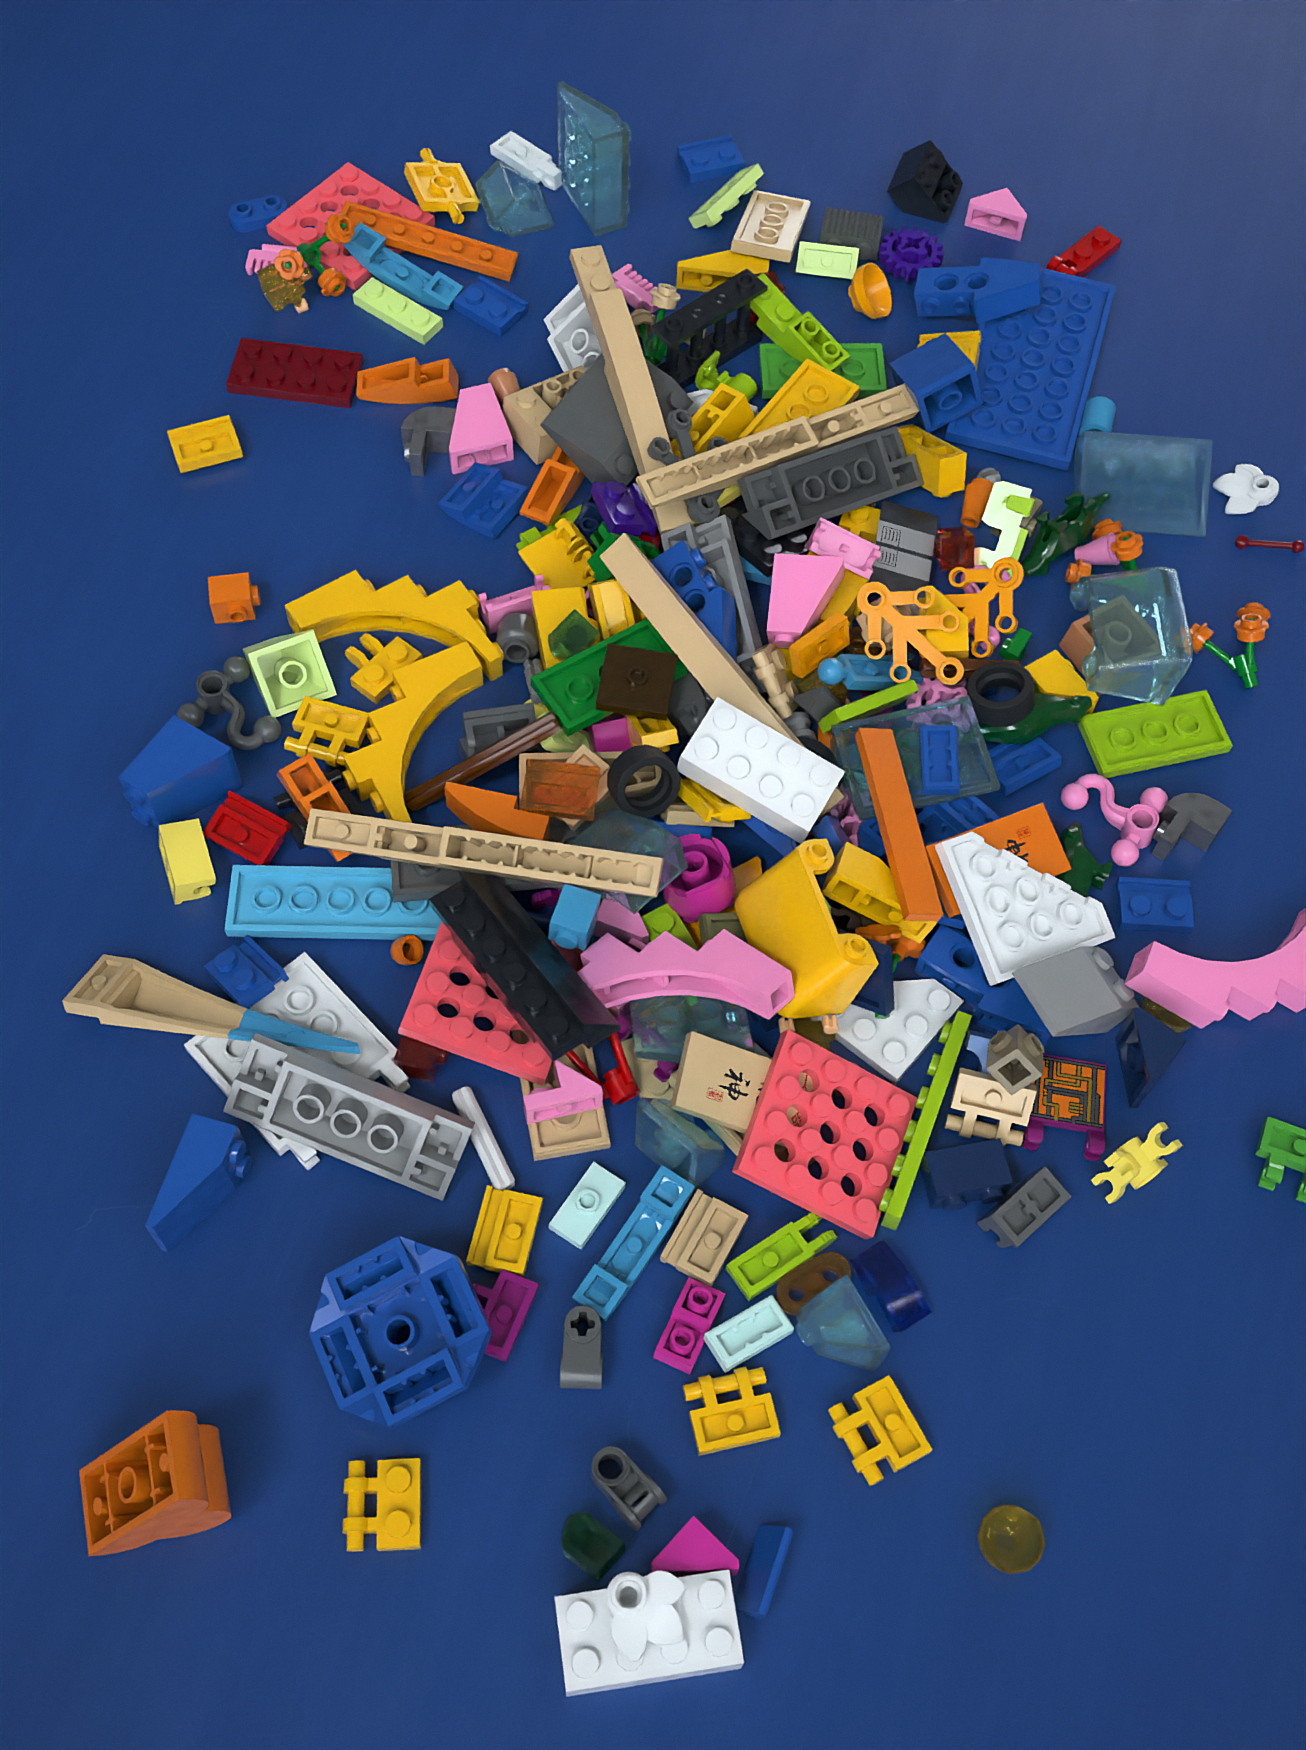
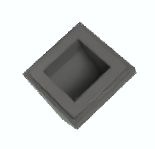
M820 686L794 696V701L818 723L820 722L819 720L834 709L842 707V703L825 686Z

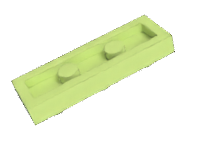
M758 163L740 170L688 218L694 229L703 225H707L709 228L717 224L723 218L721 214L724 211L734 208L740 202L738 198L741 195L749 193L757 186L755 182L764 174Z
M373 277L353 294L355 305L423 345L443 328V319Z

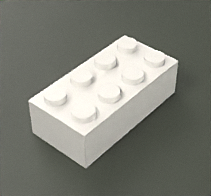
M719 697L716 698L682 752L677 765V770L681 774L800 844L805 841L845 773L844 770Z
M729 1570L678 1577L686 1589L683 1595L672 1605L682 1622L683 1640L673 1645H659L647 1641L645 1650L638 1662H633L626 1658L613 1641L611 1626L614 1614L610 1611L607 1604V1589L556 1596L555 1605L566 1696L741 1669L744 1659ZM626 1588L620 1593V1599L624 1604L632 1605L637 1600V1594L633 1589Z

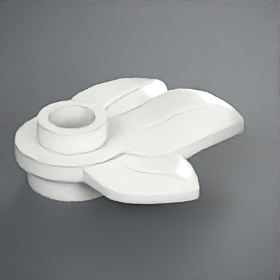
M1250 464L1236 465L1235 473L1224 474L1213 483L1214 489L1230 496L1225 508L1226 514L1252 512L1258 505L1270 504L1279 493V483L1271 476L1264 475L1260 468Z
M655 1571L642 1577L637 1573L624 1572L614 1577L608 1585L606 1600L610 1611L614 1614L611 1636L620 1652L633 1662H638L641 1658L647 1641L659 1645H673L683 1640L682 1622L672 1604L683 1595L686 1587L671 1573ZM626 1588L633 1589L637 1594V1600L632 1605H626L620 1599V1593Z

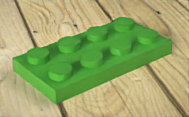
M776 343L759 344L762 399H772L802 365L800 361L789 355ZM839 343L850 357L832 372L860 386L859 395L856 399H864L886 391L887 384L882 343Z

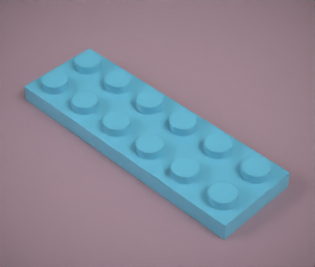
M233 865L225 933L227 937H245L248 935L250 937L376 940H396L401 936L414 935L420 940L434 941L442 921L431 908L429 899L394 903L391 868Z

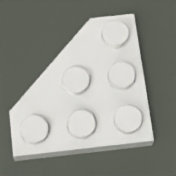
M935 979L893 981L895 1009L890 1013L889 1018L876 1019L874 1012L850 1004L843 1014H833L837 1017L839 1030L829 1035L896 1085L942 1031L945 1021L949 1022L964 1003V1000ZM824 1016L807 1017L823 1029L822 1018Z

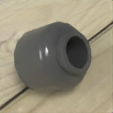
M519 612L510 613L499 622L496 642L501 647L506 660L522 663L527 659H533L538 653L539 641L535 620L530 615Z

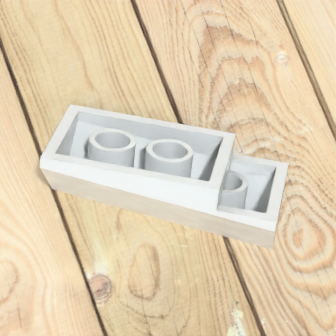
M577 284L543 319L551 334L547 340L563 372L581 365L587 369L602 352L579 284Z

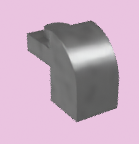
M424 407L412 412L405 418L401 425L404 459L406 462H410L411 475L424 476L429 452L449 454L456 408Z
M1184 793L1173 797L1167 802L1159 816L1160 826L1153 836V839L1158 842L1151 854L1164 861L1181 837L1206 852L1222 830L1233 810L1217 800L1200 793Z

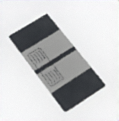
M883 500L875 545L880 547L881 555L879 559L876 558L872 565L873 573L870 576L869 582H880L890 592L916 591L918 588L928 586L938 517ZM925 591L918 593V601L919 598H925Z

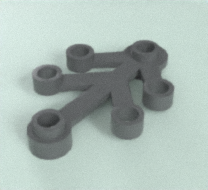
M683 409L671 411L664 421L668 436L677 440L683 460L695 456L689 430L692 427L690 414ZM714 437L708 444L706 451L714 449L715 446L720 447L728 443L721 437ZM654 438L647 448V452L652 459L661 461L666 466L681 461V459L670 452V445L664 438ZM725 488L683 500L688 504L687 511L691 520L702 525L710 523L720 514V506L717 500Z

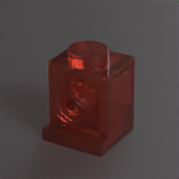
M964 526L938 528V539L934 540V555L940 562V569L942 571L952 570L955 567L974 568L975 535Z

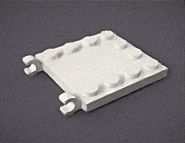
M306 952L283 968L289 978L288 981L284 982L281 980L276 983L273 992L249 1008L287 1023L355 1042L359 1045L361 1054L290 1047L373 1081L381 1075L390 1088L402 1093L410 1088L407 1082V1075L395 1064L401 1059L400 1052ZM194 1036L184 1044L186 1051L228 1097L234 1079L240 1072L250 1041ZM252 1124L280 1156L290 1149L307 1170H310L320 1161L316 1156L317 1152L315 1149Z

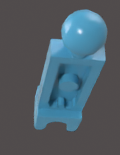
M907 652V661H911L914 655ZM840 654L836 659H824L819 664L817 670L818 678L824 684L831 686L842 681L847 690H884L900 684L894 682L890 677L893 654L891 656L883 655L879 659H871L867 655ZM898 666L894 669L895 678L903 679L906 677L907 670L904 666ZM910 668L911 676L908 680H914L915 683L921 685L923 677H921L920 671H914Z

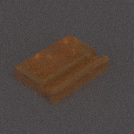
M527 758L520 810L551 817L594 821L600 767Z

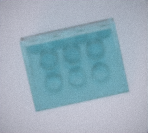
M563 81L557 83L559 169L562 171V186L595 237L627 227V213L630 212L628 190L631 187L628 177V166L631 165L629 142L632 136L630 128L626 122L623 123L616 111Z
M1084 431L1076 439L1074 490L1084 494V504L1087 503V498L1089 497L1093 499L1104 492L1111 494V498L1099 510L1092 529L1102 520L1112 519L1114 522L1120 521L1122 523V531L1205 537L1213 440Z
M969 696L831 725L830 749L836 760L837 767L845 771L841 782L859 821L876 817L855 738L859 728L892 729L914 809L1000 790V784ZM920 725H956L960 782L959 795H922L919 747Z

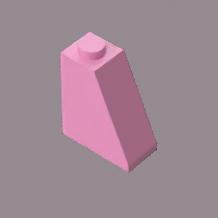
M491 383L460 390L449 445L452 474L468 471L475 462L490 466L514 460L513 438Z
M775 553L767 622L769 643H774L775 646L780 648H789L790 645L814 628L844 578V557Z

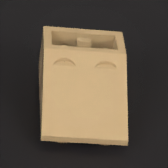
M582 365L504 397L503 415L511 436L536 465L545 462L547 458L551 459L558 446L540 424L586 371Z

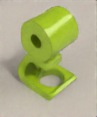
M715 351L698 369L695 378L697 388L699 390L708 389L715 391L722 382L745 394L749 402L757 393L756 383L750 376L744 373L730 377L729 373L725 370L718 376L716 366L720 352Z

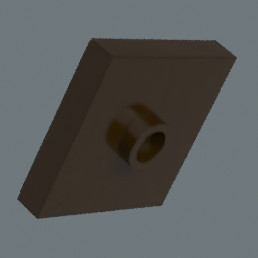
M608 644L596 699V710L666 721L678 654Z

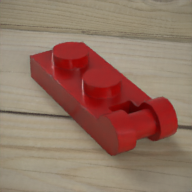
M1098 225L1060 256H1054L1049 261L1046 269L1083 278L1119 250L1122 240Z

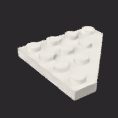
M969 832L935 845L990 986L1013 978L1012 973L1021 967L1081 946H1095L1116 938L1101 902L1090 896L1085 898L1070 890V885L1048 873L1041 874L1027 866L1028 862L1007 850H998L984 842L985 838L978 834Z

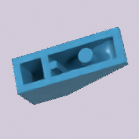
M565 883L550 921L548 939L553 940L557 945L566 949L578 948L584 951L593 944L601 895Z

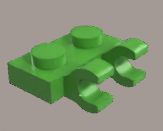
M1267 1116L1263 1121L1255 1152L1256 1156L1266 1159L1259 1176L1258 1186L1274 1191L1276 1182L1280 1184L1284 1167H1289L1304 1173L1296 1193V1200L1306 1203V1130Z

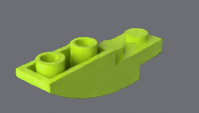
M764 273L758 276L768 286V289L765 293L750 301V308L759 317L756 325L772 341L801 363L808 358L830 371H834L849 359L850 355L809 311L802 315Z

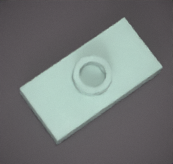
M593 1162L550 1221L549 1229L582 1250L625 1189L626 1182Z
M770 1295L704 1334L703 1339L726 1373L792 1334L795 1328L773 1295Z

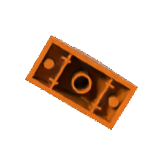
M183 1410L165 1411L79 1470L89 1557L128 1551L147 1545L157 1539L176 1538L199 1533L219 1526L231 1518L219 1429L213 1425L198 1424L197 1416L193 1412Z

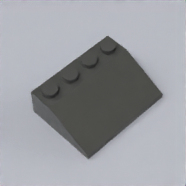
M601 352L542 421L540 426L592 484L593 482L615 481L624 483L626 487L637 474L638 468L604 372L605 359ZM645 359L663 420L665 421L668 414L673 410L683 409L687 411L694 403L671 376Z

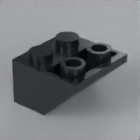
M929 140L903 153L887 192L904 213L945 223L949 219L963 182L959 174L946 161L943 153Z

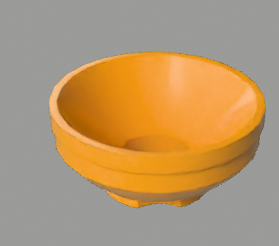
M872 262L858 267L848 288V294L854 309L871 319L888 316L892 308V296L884 273Z

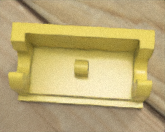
M199 818L159 825V848L175 905L182 904L183 901L209 896L211 890L207 886L216 884V877Z

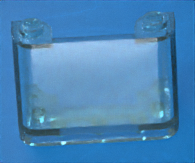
M1155 566L1082 577L1072 585L1070 601L1073 602L1074 609L1084 611L1088 607L1095 647L1090 655L1085 656L1082 663V674L1085 675L1087 690L1164 705L1187 672L1193 656V646L1176 570L1164 566Z

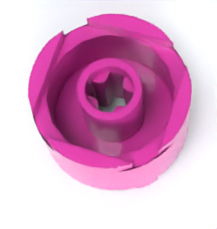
M700 834L684 835L671 841L662 851L663 856L661 858L664 859L660 885L665 902L673 911L681 916L683 921L696 922L701 914L719 913L731 906L735 901L736 882L730 856L725 845L714 837H711L712 840L701 838Z

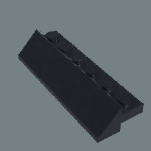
M459 871L461 881L429 899L431 908L449 929L457 947L533 1043L537 1041L553 1062L582 1043L587 1049H590L621 1029L617 1020L497 876Z

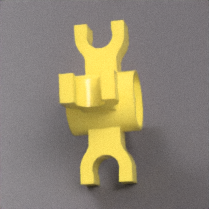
M1165 1122L1155 1125L1149 1131L1148 1138L1144 1143L1137 1136L1119 1147L1104 1161L1108 1168L1111 1166L1114 1168L1111 1171L1099 1173L1091 1179L1095 1186L1102 1184L1105 1180L1112 1183L1113 1191L1105 1197L1109 1204L1116 1202L1123 1196L1128 1183L1136 1190L1156 1177L1168 1165L1164 1158L1161 1160L1159 1158L1162 1155L1174 1153L1183 1146L1179 1140L1172 1141L1168 1146L1162 1144L1160 1135L1169 1128Z

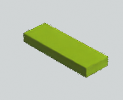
M907 680L834 709L819 720L818 724L823 734L900 704L919 691V688L914 680Z

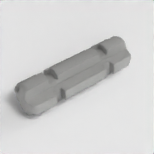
M538 658L532 661L527 659L523 663L525 668L524 674L529 693L531 694V701L538 705L542 700L531 687L530 677L544 670L542 662Z

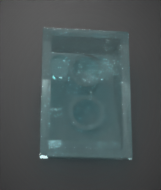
M611 808L569 844L663 858L664 862L658 893L688 868L680 839L655 821L615 808ZM605 891L633 914L653 898L650 896Z
M692 995L655 996L630 1001L636 1058L680 1063L686 1034L691 1031L755 1053L749 1010L745 1007L719 999Z
M642 1097L637 1102L635 1146L659 1167L663 1165L695 1186L693 1195L723 1163L725 1148L723 1147L722 1140L713 1131L701 1129L694 1123L692 1115L670 1108L671 1102L667 1099Z

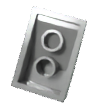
M1081 946L1021 967L1012 973L1053 1037L1107 1033L1128 1017L1133 1008H1139V1005L1133 998L1135 996L1133 989L1124 985L1125 980L1120 979L1112 967L1114 965L1112 958L1099 946Z

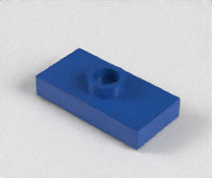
M920 725L919 747L922 795H959L960 782L956 725Z

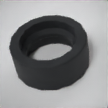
M1005 661L983 665L974 671L968 680V708L974 718L986 725L998 727L1019 723L1034 708V680L1027 669L1016 663ZM998 686L1012 687L1021 692L1013 699L1004 702H993L981 697L987 690Z
M639 745L622 752L613 761L607 773V787L611 797L626 814L636 818H647L665 811L674 802L680 790V775L674 763L659 748L650 745ZM653 765L661 768V778L651 792L641 797L633 798L626 795L625 787L629 778L637 770Z

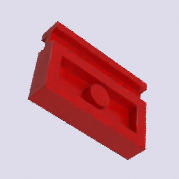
M229 790L226 801L223 805L220 804L204 829V837L254 865L268 866L284 841V835L287 830H291L292 825Z

